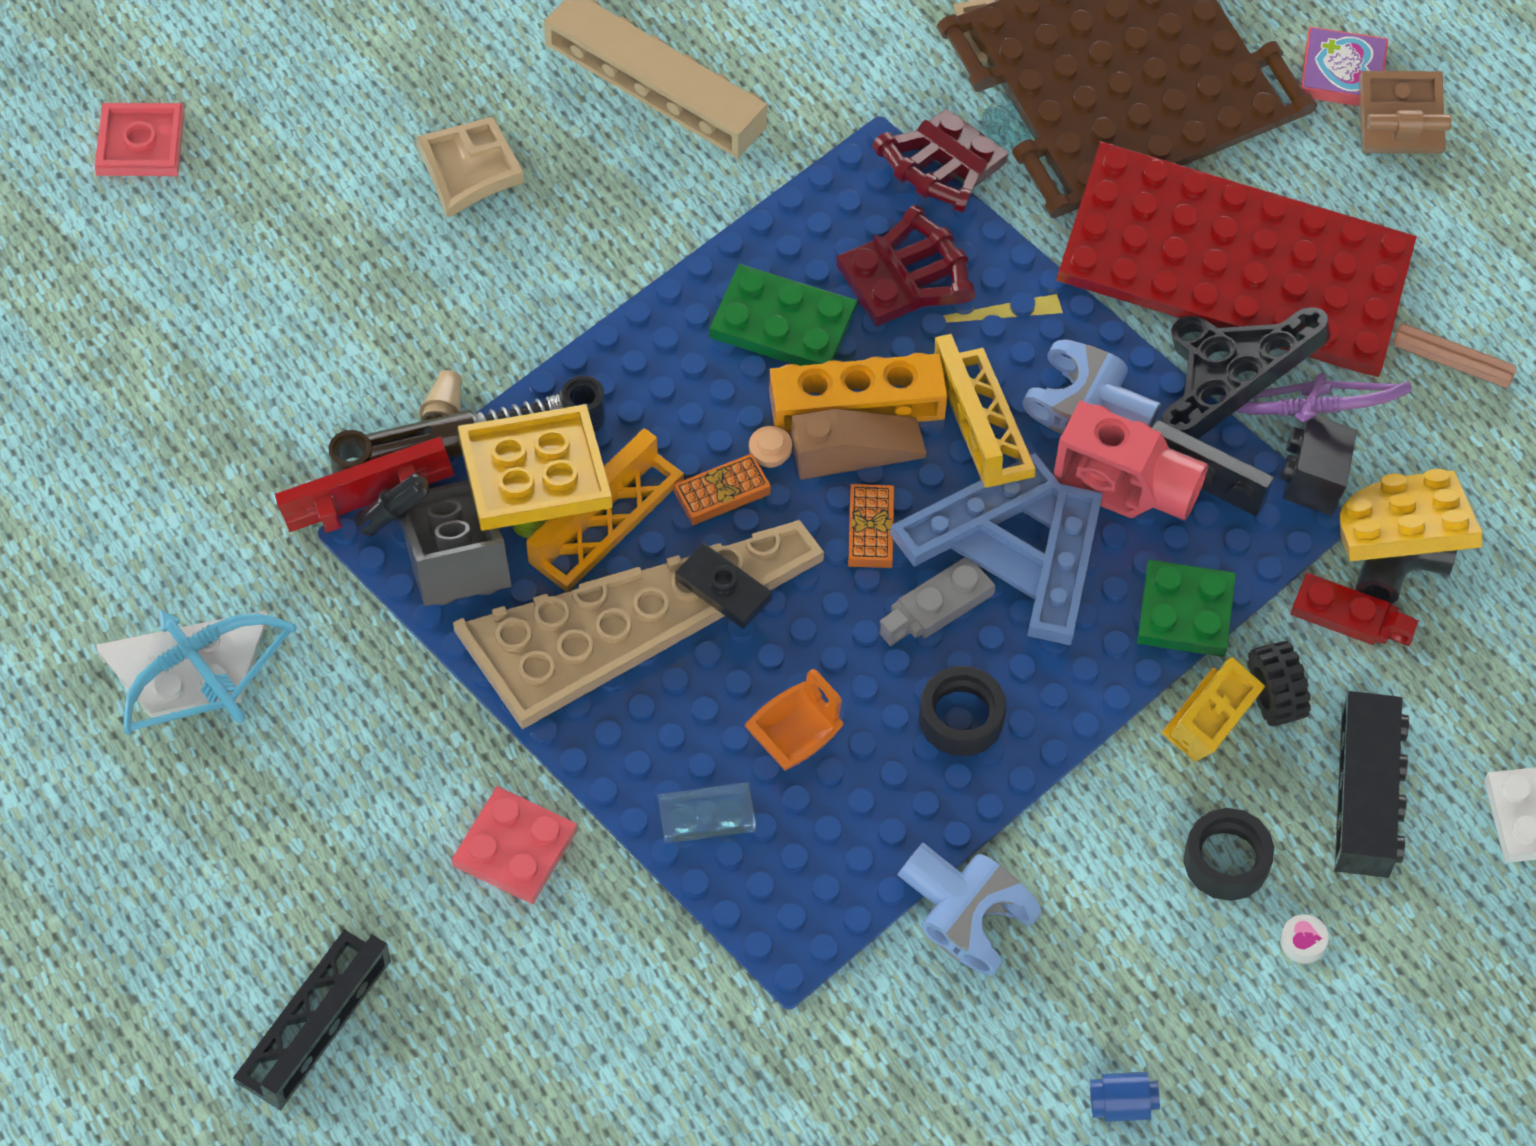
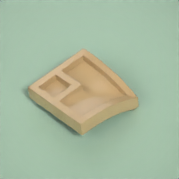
M493 116L417 136V149L432 179L446 217L453 216L494 193L523 184L524 172Z

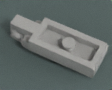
M965 557L899 598L891 606L892 612L880 620L881 628L879 634L889 646L910 633L915 638L922 635L925 639L993 596L996 585L976 563Z

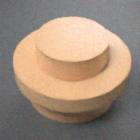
M765 426L756 430L750 437L749 451L750 454L753 453L759 465L767 468L778 467L789 458L792 452V440L790 435L782 428Z

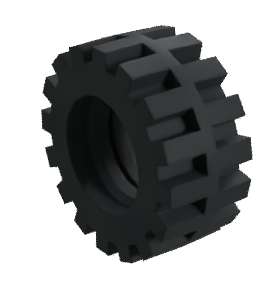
M1285 640L1250 650L1248 653L1249 661H1247L1248 669L1253 676L1265 685V688L1256 698V702L1261 709L1263 719L1267 720V724L1273 727L1308 717L1309 711H1311L1309 703L1311 697L1307 689L1309 684L1304 676L1303 664L1299 662V655L1297 651L1294 652V646Z

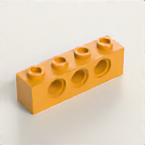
M914 353L909 356L893 358L870 357L866 360L848 362L832 360L823 364L803 366L788 364L780 368H770L769 394L774 426L782 428L788 434L792 430V416L831 409L917 418L918 422L945 420L947 391L940 353ZM900 385L904 386L905 388H897L894 386ZM853 389H859V390H862V391H861V392H855V391H852V390H853ZM810 393H818V394H821V395L813 396V395H809V394H810Z

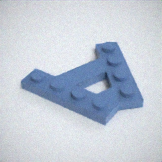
M1034 453L1030 457L1035 466V477L985 488L982 480L891 525L890 536L914 567L950 548L1035 599L1027 636L1071 646L1103 493L1060 484L1037 454ZM1018 461L1008 467L1018 466L1020 462ZM1024 512L1049 527L1050 532L1045 554L997 526V524Z

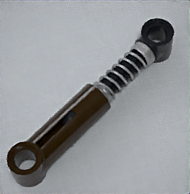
M586 375L576 376L569 379L564 384L562 391H558L556 396H547L544 402L536 399L534 404L531 405L525 401L523 407L513 404L510 410L501 407L500 412L497 413L490 409L488 415H483L481 412L474 413L473 415L470 410L369 434H364L357 430H344L337 433L331 439L328 446L332 474L440 436L449 459L462 456L458 426L568 408L580 404H589L587 408L593 430L596 432L603 426L605 421L604 388L594 377ZM350 458H358L354 461H346Z

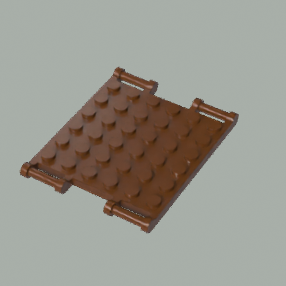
M997 0L959 16L956 14L948 15L937 24V29L942 38L949 40L970 75L968 80L974 91L980 92L1001 84L1035 139L1034 141L1031 139L1022 141L1013 148L1012 154L1019 164H1024L1045 199V209L1052 219L1079 209L1100 141L1184 166L1309 115L1317 107V103L1312 95L1305 94L1283 60V50L1276 41H1271L1264 44L1258 51L1250 53L1217 0ZM965 32H970L981 52H984L987 56V62L991 68L983 67L965 37ZM1269 66L1291 100V104L1283 105L1261 71V68ZM1045 156L1068 195L1060 194L1040 161V157Z

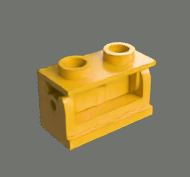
M1230 657L1219 671L1215 667L1211 668L1161 733L1186 756L1196 762L1215 752L1265 688V685L1238 661Z

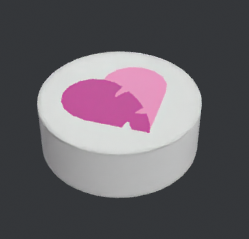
M1306 914L1290 918L1284 925L1280 936V945L1285 955L1291 960L1303 964L1312 963L1320 959L1329 941L1328 930L1324 923L1318 918Z

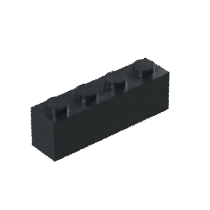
M1348 691L1341 711L1335 872L1389 878L1395 863H1402L1405 836L1398 835V822L1404 821L1407 798L1406 795L1399 794L1400 781H1405L1407 775L1408 755L1401 754V741L1406 742L1409 731V715L1402 714L1403 697Z

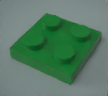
M1148 559L1137 644L1225 657L1228 647L1236 573Z

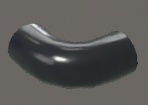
M1457 550L1365 560L1360 568L1356 591L1384 600L1390 604L1395 603L1399 599L1403 580L1409 572L1427 570L1450 576Z

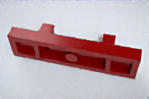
M440 436L275 494V498L289 532L322 521L324 530L328 533L342 528L339 515L372 504L378 499L380 491L386 488L392 489L413 473H417L421 477L425 476L428 484L454 476L455 474Z

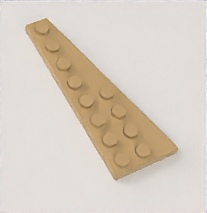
M800 520L753 533L752 538L727 546H722L721 543L709 546L769 590L776 588L824 560V551ZM678 555L667 558L666 564L641 570L640 567L581 583L578 589L552 597H548L547 594L533 597L534 602L506 610L505 606L492 609V614L466 622L464 618L455 621L453 626L458 638L521 729H524L725 615L675 580V571L689 558L681 559Z

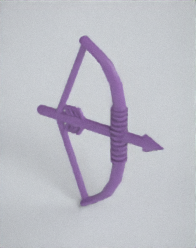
M1320 373L1313 382L1266 389L1253 398L1257 399L1301 391L1302 395L1308 396L1307 399L1302 398L1300 400V398H1296L1295 400L1293 398L1291 400L1285 399V401L1280 399L1277 402L1249 401L1235 412L1280 416L1285 414L1290 416L1291 414L1305 423L1314 418L1318 412L1320 414H1323V412L1325 414L1329 412L1334 413L1335 411L1340 413L1343 410L1366 408L1393 401L1410 393L1412 386L1409 381L1401 384L1326 381V375ZM1332 388L1379 390V392L1350 397H1339V395L1335 397L1330 396V398L1328 396L1320 397V395L1330 393ZM1222 395L1220 396V402L1225 399Z

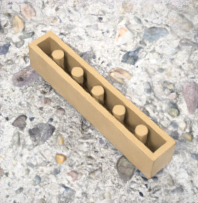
M564 0L544 20L547 46L737 159L767 128V103L763 102L758 95L746 92L731 83L724 75L714 73L698 64L690 55L681 54L666 45L659 37L647 34L635 27L624 17L616 16L603 8L596 0Z

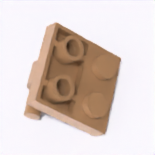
M1362 71L1360 73L1362 153L1442 154L1446 149L1445 131H1450L1451 115L1444 114L1442 71Z

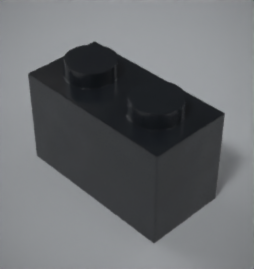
M1317 415L1303 423L1301 428L1294 426L1285 449L1291 452V455L1287 456L1280 473V479L1286 481L1282 499L1332 516L1347 487L1357 430Z

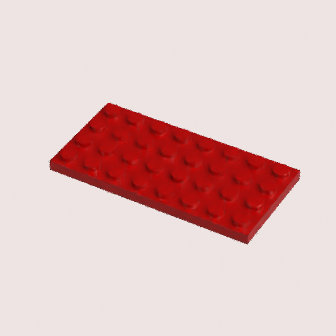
M1100 141L1056 281L1178 318L1199 316L1216 328L1281 324L1301 309L1309 307L1319 308L1328 316L1331 336L1328 342L1311 354L1309 358L1379 377L1386 357L1417 236ZM1279 347L1280 349L1289 351V349H1287V348Z

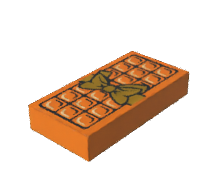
M753 453L674 484V493L693 526L770 495L771 486Z
M851 484L848 567L892 568L893 539L890 536L891 525H893L894 515L893 485Z

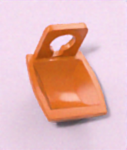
M812 669L807 673L806 681L789 688L766 703L749 719L745 727L785 771L815 754L843 727L844 723L839 718L842 699L818 671ZM819 688L824 692V694L828 698L829 701L827 703L821 698L822 693L820 692Z

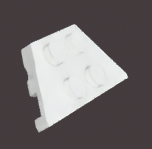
M266 610L253 612L267 615ZM224 619L180 627L186 637H192V634H197V631H202V628H207V625H212ZM268 625L237 628L220 635L217 641L213 640L214 643H209V646H204L202 650L199 649L198 653L214 674H227L237 687L255 665L258 656V646L263 631L267 630ZM160 631L96 644L99 658L108 664L128 691L140 672L157 659L158 655L162 656L163 652L167 653L168 649H172L178 643L169 631ZM184 658L183 662L179 661L178 665H174L168 671L159 673L144 687L137 699L140 706L151 718L209 704V701L201 692L205 680L189 658ZM246 688L237 697L235 703L242 702Z

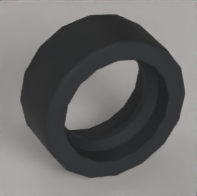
M953 666L939 671L927 682L921 694L920 727L925 738L933 746L953 756H972L986 751L998 740L1004 726L1006 697L1000 684L992 676L972 666ZM953 692H968L978 696L988 705L989 717L981 727L972 730H956L946 726L938 719L936 705L939 699Z
M1233 808L1217 809L1199 818L1190 830L1183 862L1189 879L1198 890L1212 898L1233 901L1247 898L1262 887L1273 863L1275 846L1270 831L1259 818L1244 810ZM1221 833L1239 836L1246 840L1255 850L1256 859L1254 866L1249 872L1235 876L1222 874L1214 870L1206 863L1202 856V847L1206 839L1211 835Z

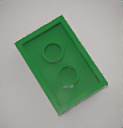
M739 264L711 323L709 338L799 366L823 364L827 361L835 360L857 310V300Z

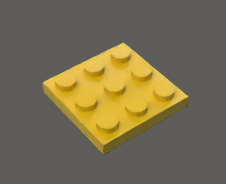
M587 404L458 426L459 440L481 531L613 508L612 495Z

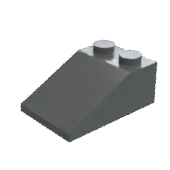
M469 480L430 488V492L425 499L408 509L405 518L399 520L424 606L434 604L446 605L455 599L477 594L489 595L499 589L512 587L505 544L500 530L496 528L481 531Z

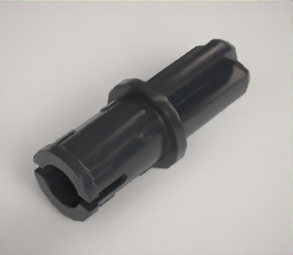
M413 473L392 489L386 488L380 491L376 501L355 515L357 528L368 520H372L371 524L360 532L372 537L393 520L399 521L405 518L407 510L429 494L430 489L427 485V478Z

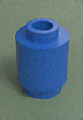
M1148 1072L1102 1074L1101 1079H1090L1093 1118L1104 1117L1105 1122L1151 1120V1110H1160L1158 1081H1149Z

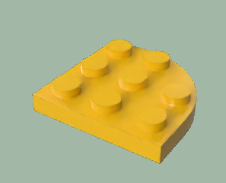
M1431 469L1423 474L1404 476L1391 473L1384 475L1381 481L1371 484L1352 495L1345 502L1340 512V536L1349 561L1482 548V530L1454 470Z

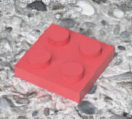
M496 786L454 854L452 865L528 903L534 904L575 836L577 823Z

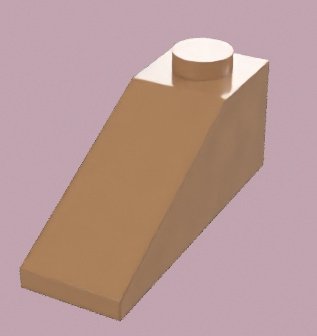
M841 409L792 416V450L800 480L926 458L927 453L917 418Z

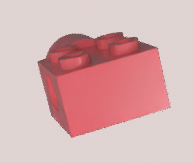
M1080 400L1059 439L1053 476L1060 484L1103 493L1100 506L1132 519L1151 508H1155L1185 521L1198 498L1209 465L1170 449L1162 433L1152 429L1149 425L1116 415L1104 406L1092 405Z

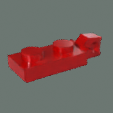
M1307 572L1290 613L1292 616L1373 646L1375 642L1386 644L1388 639L1410 646L1419 620L1398 612L1399 608L1389 602Z

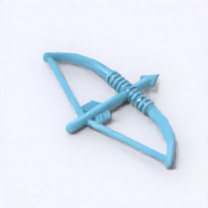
M159 609L161 631H169L178 644L173 646L172 649H168L167 653L163 652L162 656L158 655L157 659L137 675L126 694L124 733L130 735L133 730L224 707L237 723L244 722L245 715L235 703V700L290 632L294 633L296 631V625L260 613L234 615L212 625L209 624L206 626L207 628H202V631H197V634H192V637H186L178 626L180 619ZM266 624L283 629L237 687L227 674H214L198 653L199 649L202 650L204 646H209V643H214L213 640L217 641L220 635L243 626ZM184 658H189L205 680L201 692L209 701V704L132 723L133 706L144 687L162 671H168L169 668L178 665L179 661L183 662Z

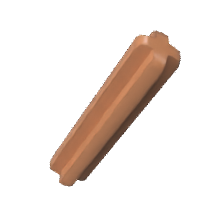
M1405 323L1398 327L1393 339L1395 347L1504 388L1511 385L1516 373V366L1512 363Z

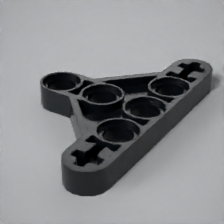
M1309 307L1297 311L1281 324L1216 328L1199 316H1187L1177 320L1171 328V335L1175 351L1188 361L1185 394L1163 412L1162 422L1191 437L1201 438L1325 345L1331 336L1327 314L1319 308ZM1190 332L1202 334L1199 338L1192 341L1181 339ZM1284 347L1289 349L1283 356L1273 357L1268 355L1275 348ZM1225 351L1229 353L1222 360L1214 361L1208 359L1215 352ZM1254 371L1258 373L1250 380L1242 381L1236 379L1242 372ZM1213 395L1225 397L1218 404L1210 405L1204 403L1208 397Z

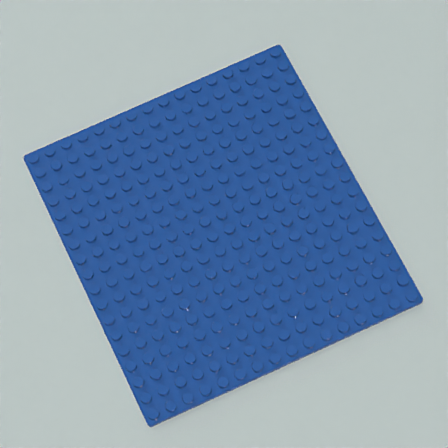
M878 116L485 405L476 414L481 412L483 415H488L490 409L497 413L500 412L501 407L510 410L513 404L523 407L525 401L531 405L534 404L536 399L544 402L547 396H556L558 391H562L564 384L569 379L586 375L594 377L604 388L605 421L603 426L594 432L603 466L644 428L657 437L658 454L684 473V480L750 454L749 440L752 434L759 428L774 426L769 394L770 368H780L790 363L709 338L711 323L739 264L857 300V310L835 358L837 361H859L870 357H904L914 353L935 354V337L952 334L959 353L984 348L1029 455L1036 453L1053 475L1059 439L1062 434L1033 419L1025 411L1022 401L1031 388L1047 389L1048 387L1064 389L1073 384L1070 379L1062 375L1063 372L1056 369L1048 360L1047 354L1054 342L1058 340H1071L1096 347L1119 357L1128 367V373L1121 387L1161 403L1155 423L1157 420L1162 422L1163 412L1184 396L1186 375L1090 292L1056 281L1060 267L974 193L971 194L964 213L953 210L954 206L932 197L924 199L916 193V187L908 181L902 183L894 177V170L884 157H879L872 148V143L879 135L885 132H890L893 136L903 133L886 118ZM921 149L904 152L902 155L911 158ZM934 161L921 171L925 174L929 172L933 174L942 166ZM956 178L946 184L958 190H961L963 184ZM912 205H917L925 211V217L941 228L947 227L954 236L953 243L956 248L962 249L967 255L968 279L974 285L975 297L970 302L962 304L924 306L876 327L836 266L837 256L874 241V236L876 235L885 236L902 220L904 214ZM914 230L894 251L896 252L927 239V237ZM939 252L905 266V268L911 273L943 259ZM948 275L919 289L951 286L952 277ZM1053 294L1058 295L1063 313L1030 316L1035 309L1034 298ZM1010 303L1012 313L1018 316L1001 318L996 315H989L983 320L946 323V319L943 317V315L954 313L966 315L975 309ZM1060 353V354L1063 355L1064 357H1067V358L1071 359V357H1069V356H1067V355H1065V354ZM978 364L966 366L969 377L975 379L980 373ZM900 385L894 386L897 388H905L904 386ZM853 389L852 391L861 392L862 390ZM810 393L809 395L818 396L821 394ZM977 393L982 407L988 409L993 399ZM1211 396L1204 401V403L1210 405L1218 404ZM947 398L945 420L918 422L927 453L926 458L800 480L792 450L789 458L778 467L767 468L759 465L771 486L770 495L693 526L673 490L570 591L578 589L581 583L636 567L645 570L666 564L667 558L679 555L681 559L690 557L703 543L708 546L719 543L722 546H727L750 539L753 533L798 520L802 522L824 551V560L770 590L772 591V600L744 629L724 616L524 729H521L454 632L453 623L461 618H464L466 622L492 614V609L505 606L506 610L532 603L534 602L533 597L547 594L548 597L566 593L528 563L526 544L528 538L518 535L512 526L499 528L505 544L512 587L499 589L489 595L477 594L455 599L446 605L434 604L424 606L399 521L393 520L379 530L376 535L372 537L366 536L360 531L370 525L372 520H368L359 528L355 524L356 513L367 507L365 506L339 515L342 524L340 529L326 533L322 526L318 530V538L783 1008L790 1010L798 1006L924 897L897 875L922 843L926 844L957 869L1207 655L1137 644L1148 559L1236 573L1229 629L1230 635L1341 540L1340 512L1342 508L1337 504L1332 516L1282 499L1286 481L1280 479V473L1285 459L1231 414L1198 440L1274 477L1264 507L1256 517L1202 489L1191 513L1185 521L1155 508H1151L1131 519L1100 506L1071 646L1027 636L1035 599L982 567L980 569L996 585L993 596L925 639L922 635L915 638L910 633L889 646L879 632L881 628L880 620L892 612L891 606L905 594L965 557L950 548L914 567L893 540L892 568L848 567L851 484L893 485V524L980 481L981 477ZM989 423L995 438L1001 440L1006 433V429ZM1003 454L1002 469L1019 460ZM463 455L450 458L455 475L428 484L429 489L469 480ZM652 466L640 477L641 487L659 486L667 477ZM637 498L616 500L612 504V515L630 514L637 508ZM1024 512L997 524V526L1045 554L1050 532L1049 527ZM612 525L613 530H614L618 525ZM608 526L588 527L582 533V543L601 542L608 536ZM589 553L583 554V559H584ZM578 554L559 555L551 564L567 575L579 564ZM953 666H972L987 672L1000 684L1006 697L1004 726L998 740L986 751L972 756H953L938 750L925 738L920 727L921 694L927 682L939 671ZM815 669L841 697L842 705L839 718L844 725L815 754L784 771L746 729L745 724L761 707L774 697L806 681L807 673ZM819 688L820 692L822 693L821 698L827 703L829 701L828 698L826 697L824 692ZM953 692L939 699L936 705V715L946 726L956 730H972L986 723L989 717V707L976 695L968 692Z

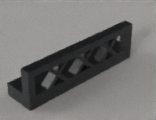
M344 929L234 1075V1082L281 1111L390 964L388 944L374 935H371L365 942ZM348 946L357 951V955L343 974H338L336 961ZM332 967L333 976L325 977ZM334 985L316 1010L311 1011L309 997L317 988ZM304 1005L305 1013L297 1014ZM306 1022L290 1045L283 1049L281 1034L286 1027ZM276 1042L278 1050L269 1051ZM278 1059L261 1083L250 1077L259 1063Z

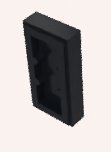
M705 543L675 571L676 581L742 629L772 600V591Z

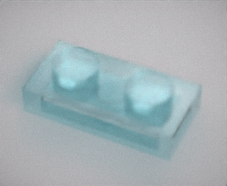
M749 782L658 794L664 843L754 832L756 830Z

